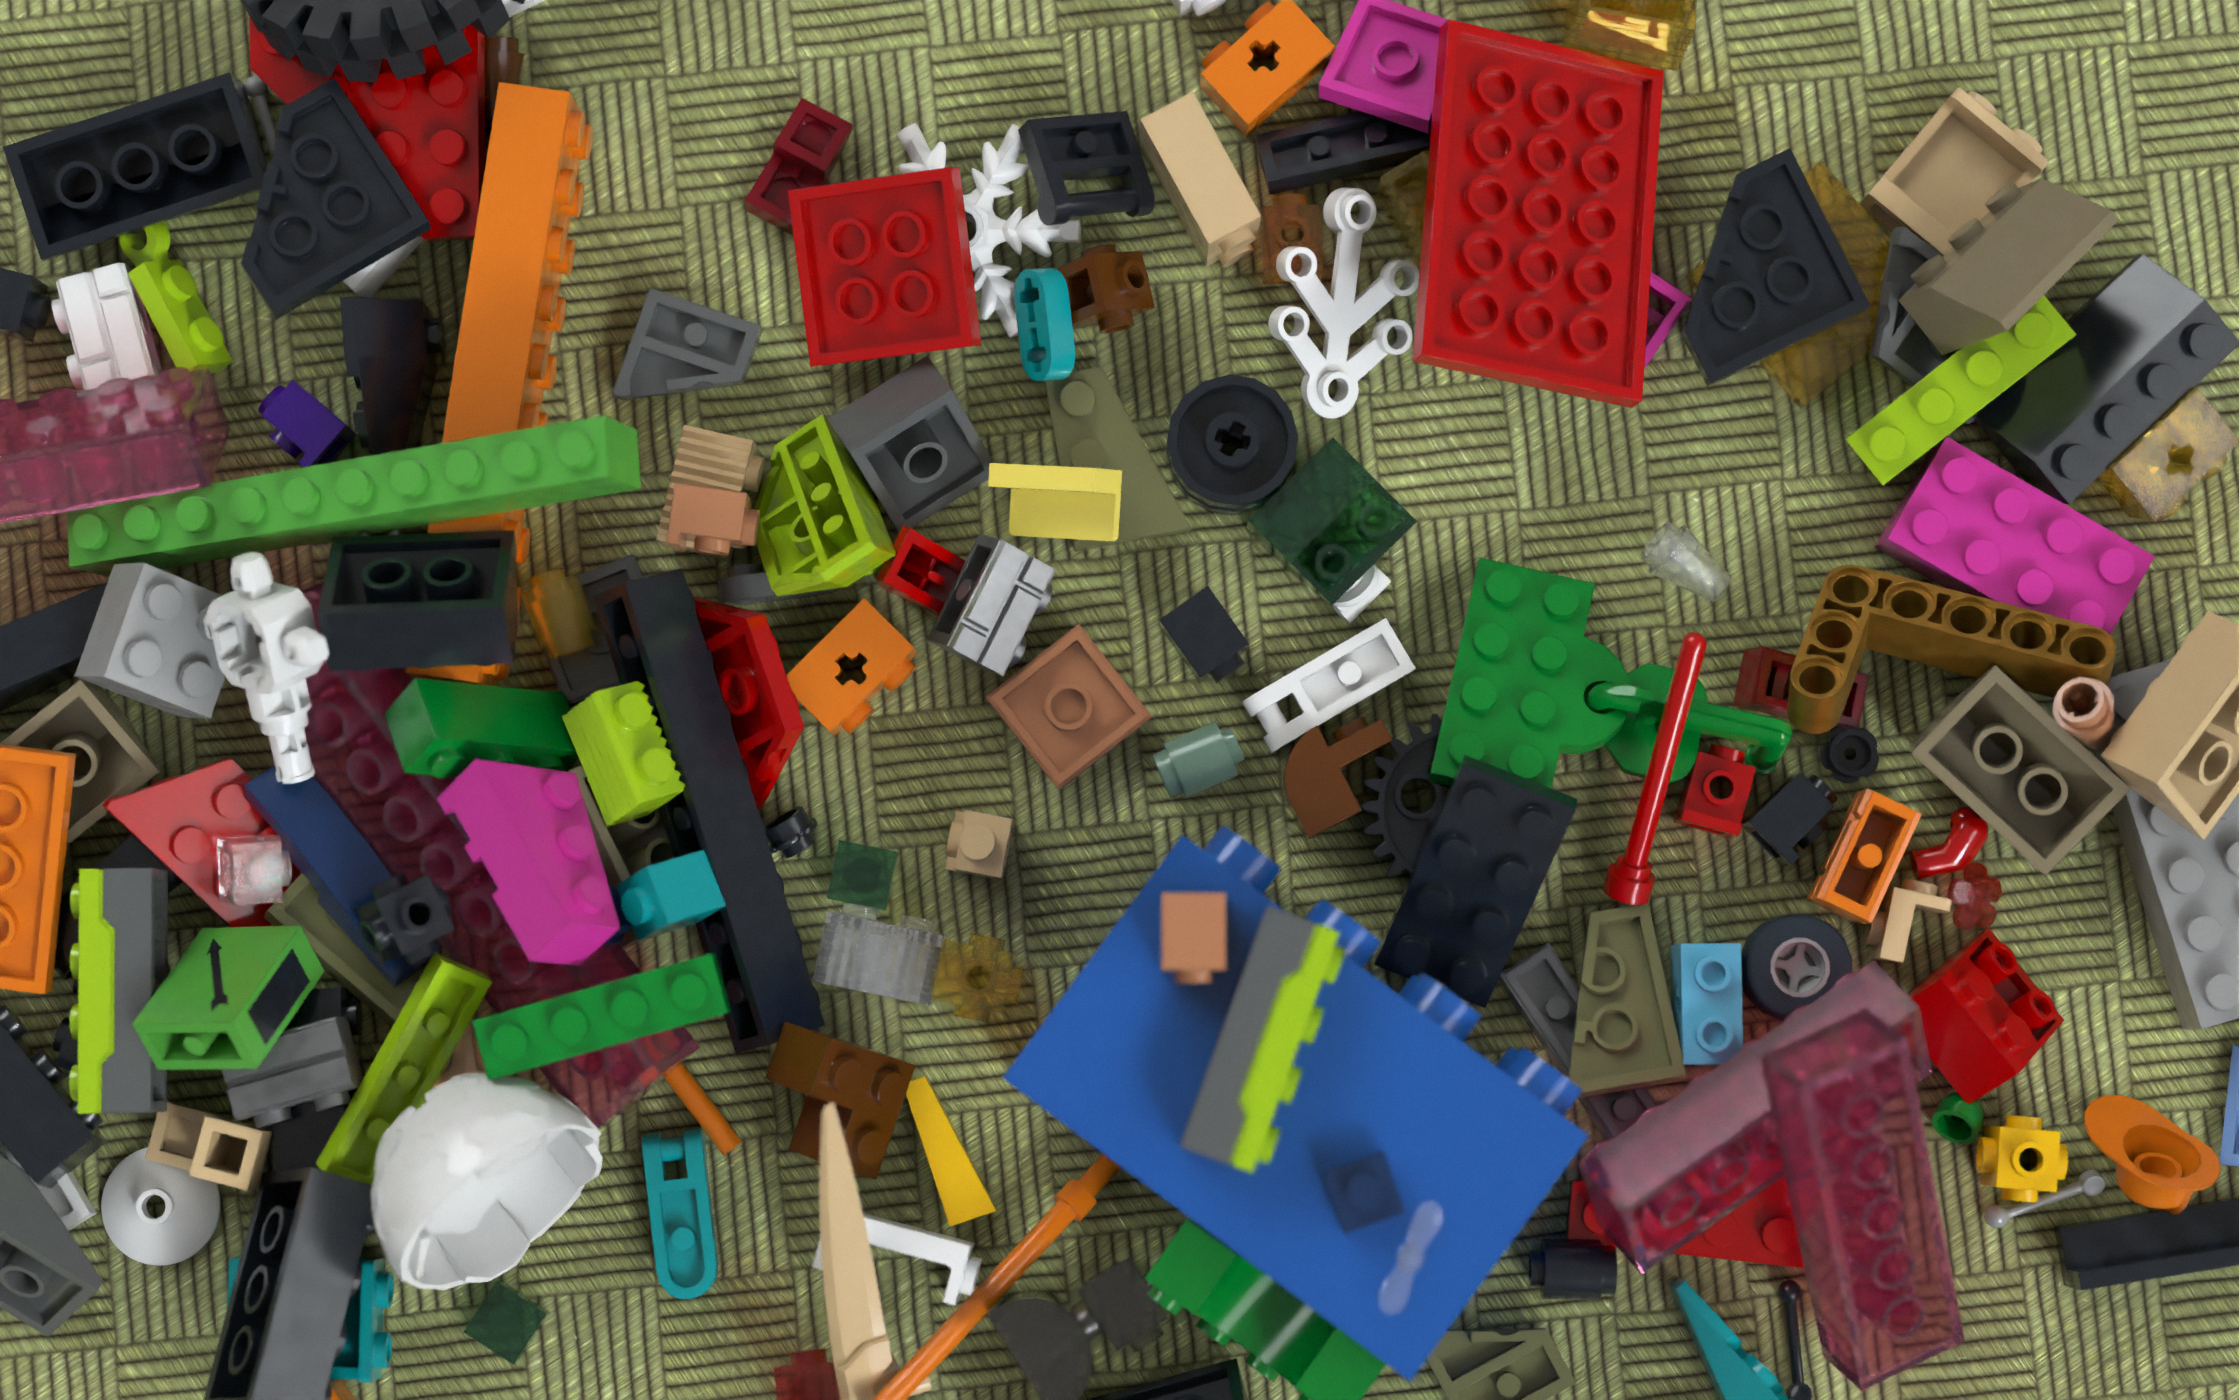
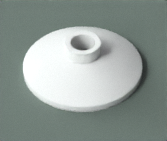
M147 1147L123 1159L110 1174L101 1199L103 1224L115 1246L128 1257L149 1265L162 1266L179 1263L198 1253L214 1235L221 1216L222 1201L218 1183L189 1176L190 1171L146 1160ZM153 1195L160 1196L165 1202V1212L159 1218L151 1216L147 1211V1201Z

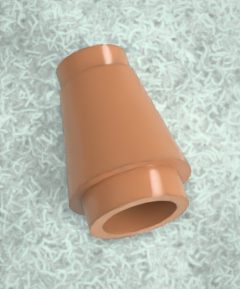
M2086 677L2071 679L2061 686L2053 702V715L2056 722L2090 749L2099 750L2108 747L2113 734L2116 732L2114 699L2110 689L2103 682Z

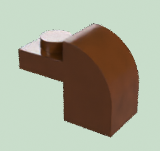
M1362 716L1332 732L1336 743L1329 747L1318 726H1315L1304 734L1294 746L1285 765L1283 789L1288 807L1306 841L1362 811L1341 769L1387 746L1392 741L1382 719L1368 726L1365 718Z

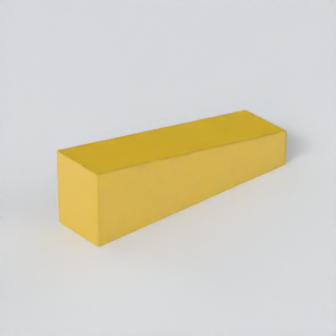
M924 1076L910 1081L906 1096L949 1226L951 1227L997 1211L988 1190L928 1077Z

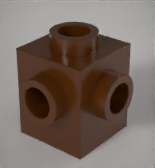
M1115 244L1099 245L1082 251V258L1057 268L1063 274L1067 283L1073 327L1098 326L1101 334L1119 332L1134 326V316L1155 308L1149 285V277L1141 251L1117 252Z

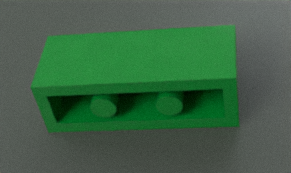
M414 678L384 713L404 773L433 775L436 778L458 777L475 759L567 772L579 758L562 718L563 715L568 714L570 707L565 694L561 692Z

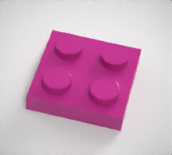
M1358 0L1319 82V98L1429 133L1432 125L1439 28L1448 19L1390 0Z

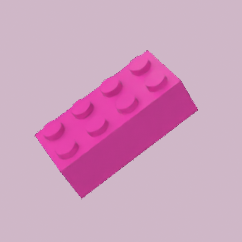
M1947 436L1929 451L1875 545V548L1944 588L2089 624L2105 630L2109 635H2111L2155 558L2154 555Z

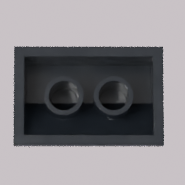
M515 531L333 537L317 612L321 634L326 639L329 651L327 657L329 671H368L371 669L412 667L426 669L438 666L513 664L518 630Z

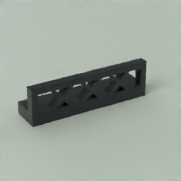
M2239 1197L2187 1205L2178 1215L2160 1209L2054 1226L2064 1286L2078 1290L2239 1265Z

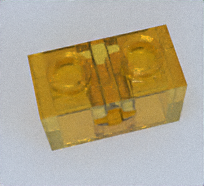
M2193 388L2098 477V480L2129 517L2154 522L2171 516L2185 502L2184 494L2199 480L2210 478L2224 467L2228 461L2226 454L2239 443V439L2200 390Z

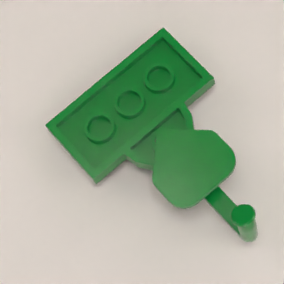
M1479 557L1429 781L1451 786L1463 756L1467 755L1552 788L1559 753L1583 754L1605 746L1624 773L1645 778L1675 669L1656 664H1644L1627 674L1622 662L1606 646L1584 637L1595 583ZM1697 679L1669 783L1681 780L1693 768L1701 733L1750 744L1745 751L1744 760L1746 765L1756 767V775H1768L1775 770L1777 762L1782 758L1792 738V727L1782 719L1708 703L1705 687Z

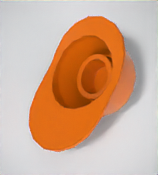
M2104 1095L2091 1101L2084 1112V1127L2091 1141L2114 1161L2117 1184L2123 1194L2135 1203L2148 1208L2164 1209L2171 1214L2178 1215L2187 1207L2194 1191H2200L2213 1185L2220 1175V1160L2208 1145L2186 1133L2160 1112L2140 1100L2122 1095Z

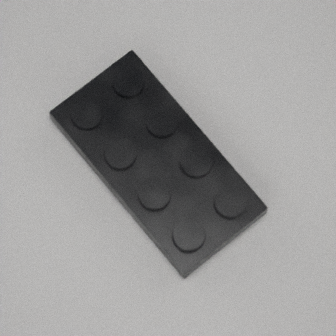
M1464 755L1379 946L1374 965L1406 978H1410L1412 974L1418 977L1421 973H1424L1460 999L1485 1008L1577 809V798Z

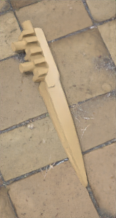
M831 1102L824 1107L821 1117L819 1167L820 1240L827 1322L840 1400H873L900 1371V1367L890 1350L861 1202L834 1102ZM929 1376L910 1396L931 1390Z

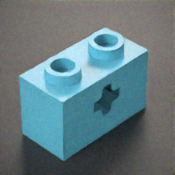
M1741 943L1670 945L1671 1007L1683 1064H1744Z

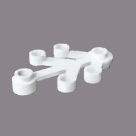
M1359 188L1336 189L1327 197L1324 204L1323 216L1325 223L1334 233L1338 234L1330 295L1315 274L1317 259L1310 249L1289 246L1284 248L1276 259V270L1283 280L1292 283L1325 332L1323 354H1321L1307 335L1310 321L1307 313L1302 308L1286 305L1277 307L1269 317V330L1274 338L1285 343L1305 373L1301 383V394L1307 407L1317 416L1324 418H1338L1349 412L1358 397V381L1386 355H1400L1406 352L1411 346L1413 339L1412 330L1405 321L1390 318L1382 319L1375 325L1372 331V338L1347 357L1350 336L1394 296H1409L1416 291L1419 284V270L1415 264L1410 261L1391 260L1382 267L1379 277L1355 298L1363 233L1371 228L1377 213L1376 205L1371 195ZM1358 202L1359 217L1354 222L1350 212L1353 204ZM1298 254L1302 260V268L1295 275L1291 270V261ZM1399 268L1405 274L1404 283L1400 288L1396 286L1394 280ZM1291 314L1295 325L1292 332L1287 334L1283 323L1285 317ZM1394 327L1397 331V340L1393 346H1390L1387 342V334ZM1336 379L1337 392L1335 397L1331 399L1328 394V387L1331 381Z

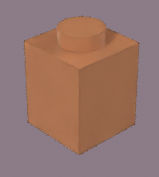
M1162 893L1161 971H1174V983L1178 984L1212 983V971L1226 970V893Z

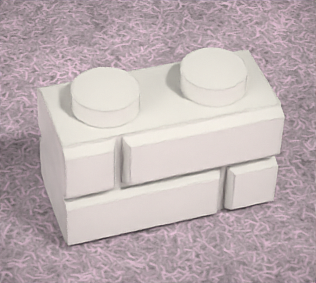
M118 262L93 269L92 272H83L58 279L56 285L60 298L52 300L51 303L53 315L62 334L69 333L75 354L66 358L72 383L77 390L84 389L85 394L97 402L129 395L131 392L143 391L166 383L148 314L128 275L133 269L126 263Z

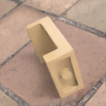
M1957 88L1858 206L1891 233L1896 226L1906 227L1944 256L1952 248L1948 239L1953 233L1975 218L1980 221L1989 212L1985 203L1990 197L2010 183L2014 182L2018 188L2031 183L2048 165L2049 161L2040 154L2042 147L2031 135L2021 129H2014L2012 131L1995 117L1997 111L1986 98L1976 92L1970 91L1967 94L1961 88Z

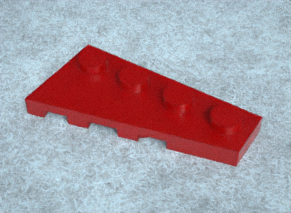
M1817 1148L1740 1157L1738 1159L1682 1165L1652 1171H1640L1632 1177L1625 1173L1570 1181L1565 1239L1600 1240L1602 1246H1615L1616 1248L1806 1268Z

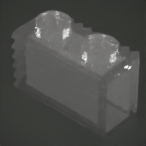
M843 902L841 913L827 911L813 982L933 1006L947 940L946 935L934 933L936 921L902 914L900 925L876 921L878 909Z

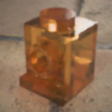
M1276 195L1273 197V206H1262V285L1292 284L1283 280L1276 270V259L1279 253L1289 246L1306 247L1315 254L1317 259L1315 274L1320 281L1322 280L1321 205H1308L1307 195ZM1286 226H1297L1302 230L1304 237L1300 242L1291 244L1282 238L1281 231ZM1298 254L1291 261V270L1295 275L1302 268V260Z

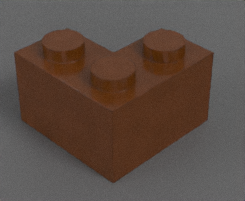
M785 1021L765 1079L807 1095L789 1149L820 1162L822 1112L825 1106L834 1102L853 1173L877 1179L916 1065L877 1050Z

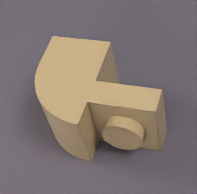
M167 1100V1111L157 1113L145 1159L190 1171L189 1176L246 1191L257 1190L273 1132L272 1128L268 1126L256 1128L255 1122L250 1120H236L232 1115H221Z

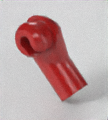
M1969 806L1955 810L1950 816V828L1952 830L1943 844L1910 851V863L1915 878L1917 880L1964 870L1969 867L1988 839L1987 822Z

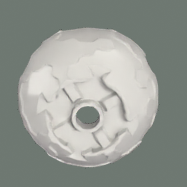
M465 1073L453 1076L449 1081L427 1092L425 1095L426 1103L418 1110L414 1107H408L385 1130L379 1141L375 1156L376 1167L371 1189V1208L377 1236L387 1261L401 1281H406L419 1289H441L443 1291L465 1283L489 1282L509 1271L519 1263L529 1248L530 1243L536 1238L541 1237L573 1205L581 1195L584 1185L599 1176L602 1167V1155L599 1151L600 1131L567 1098L558 1093L553 1094L541 1088L534 1081L520 1077L503 1076L488 1081L487 1074Z

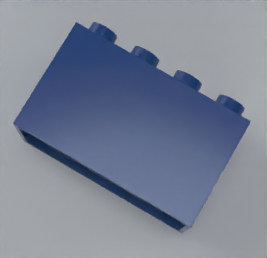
M1223 825L1220 826L1203 850L1182 835L1003 1076V1079L1408 1381H1411L1589 1135L1564 1117L1582 1090L1558 1070L1524 1047H1521L1518 1051L1509 1046L1496 1066L1463 1042L1482 1017L1478 1012L1424 973H1421L1418 977L1412 974L1397 994L1363 969L1381 942L1352 918L1329 902L1321 899L1313 905L1304 919L1315 922V925H1323L1339 931L1340 933L1335 945L1345 948L1346 951L1334 984L1322 981L1314 1005L1324 1008L1323 1016L1312 1044L1300 1041L1292 1065L1303 1068L1291 1103L1287 1104L1279 1101L1270 1125L1281 1128L1269 1164L1257 1161L1253 1173L1236 1168L1230 1163L1228 1165L1180 1147V1141L1265 907L1271 906L1285 911L1263 895L1281 868L1249 842ZM1162 893H1226V970L1212 971V983L1178 984L1174 983V971H1161ZM1379 1152H1384L1405 1213L1345 1234L1323 1172Z

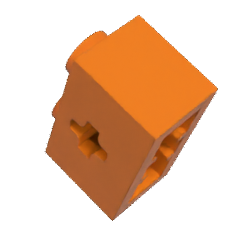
M1281 0L1275 7L1270 1L1264 3L1244 23L1248 30L1232 45L1227 40L1222 41L1201 62L1205 69L1200 73L1199 87L1246 138L1323 70L1334 53L1335 46L1292 0ZM1256 54L1257 57L1263 60L1271 54L1274 57L1272 71L1265 66L1259 67L1254 71L1252 69L1253 55Z
M863 598L787 674V678L797 700L833 736L842 728L848 734H851L872 714L874 708L868 702L884 686L890 692H893L914 672L916 666L910 661L918 653ZM865 658L867 662L862 667L866 675L864 682L858 685L855 681L849 680L842 686L839 683L845 675L840 667L842 662L849 659L856 664Z

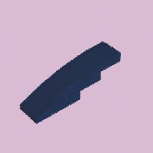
M274 765L245 784L244 797L282 838L281 850L319 891L318 903L395 988L425 967L433 954L409 965L404 956L379 964L375 954L364 942L360 933L359 922L352 910L374 899L370 888L391 878L392 875L340 807L313 776L302 782L283 784L282 781L278 782L276 779V768ZM442 948L435 953L442 955Z

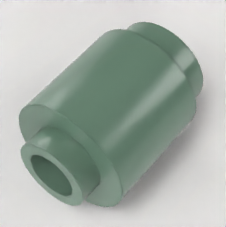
M1215 721L1163 743L1165 749L1152 754L1156 768L1170 798L1182 793L1188 798L1237 777L1238 772L1235 764L1244 761V756L1232 729L1228 728L1220 731Z

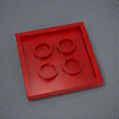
M946 167L788 190L810 367L982 345L960 167Z

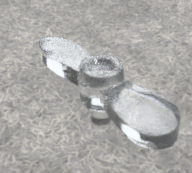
M1425 1202L1416 1210L1410 1226L1407 1244L1403 1245L1397 1252L1396 1259L1398 1264L1380 1289L1378 1302L1381 1310L1386 1314L1392 1315L1399 1312L1407 1302L1414 1271L1423 1265V1251L1435 1236L1442 1221V1210L1436 1202Z

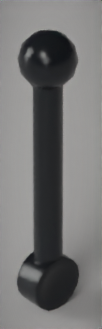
M1786 1280L1778 1287V1296L1785 1302L1792 1383L1788 1386L1786 1395L1789 1400H1811L1812 1391L1804 1383L1796 1302L1801 1296V1288L1797 1282Z

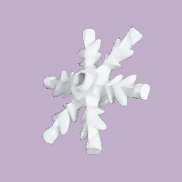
M917 123L911 124L897 133L898 139L913 161L912 163H902L899 165V170L903 174L945 168L946 147L944 142H938L931 152ZM1013 123L998 151L995 150L989 141L983 144V173L972 168L971 173L976 189L967 195H963L966 222L973 223L976 229L975 236L969 242L972 271L975 273V292L982 288L980 302L981 317L987 320L996 310L1009 338L1018 335L1014 303L1015 283L1002 276L1013 269L1009 266L993 264L992 251L994 247L999 243L1007 241L1013 250L1021 255L1022 243H1024L1039 255L1050 257L1052 252L1048 242L1080 243L1081 233L1080 219H1069L1065 224L1047 226L1040 220L1038 210L1033 211L1022 219V206L1017 208L1008 220L1001 219L994 214L992 206L994 198L1014 193L1003 185L1023 176L1029 170L1028 164L1015 163L1024 148L1018 133L1020 127Z

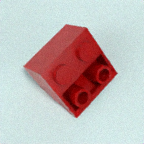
M1989 927L1980 932L1916 984L1891 1011L1961 1098L1968 1104H1971L2019 1074L2064 1021L2055 1009L2051 998L2034 984L2017 963L2011 949L2001 943Z

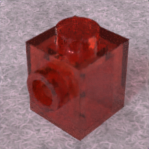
M826 1348L790 1352L791 1363L774 1367L777 1400H840L833 1359H827Z

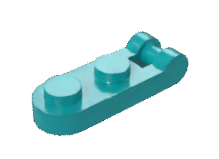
M702 1127L684 1129L683 1136L663 1138L661 1133L642 1135V1153L656 1273L660 1285L668 1294L678 1299H693L703 1295L713 1286L718 1276L719 1267L704 1131ZM686 1159L688 1177L667 1180L665 1162Z

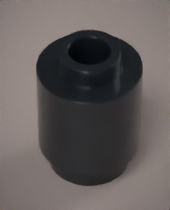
M1542 1238L1540 1250H1530L1529 1286L1540 1287L1541 1299L1599 1301L1601 1295H1615L1617 1285L1615 1246H1602L1600 1240Z

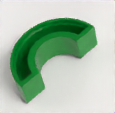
M1188 1218L1144 1278L1153 1285L1147 1295L1176 1316L1184 1307L1192 1314L1200 1317L1196 1326L1224 1347L1232 1338L1250 1351V1354L1245 1359L1247 1364L1272 1382L1280 1374L1297 1390L1302 1392L1298 1400H1362L1386 1365V1363L1225 1243Z

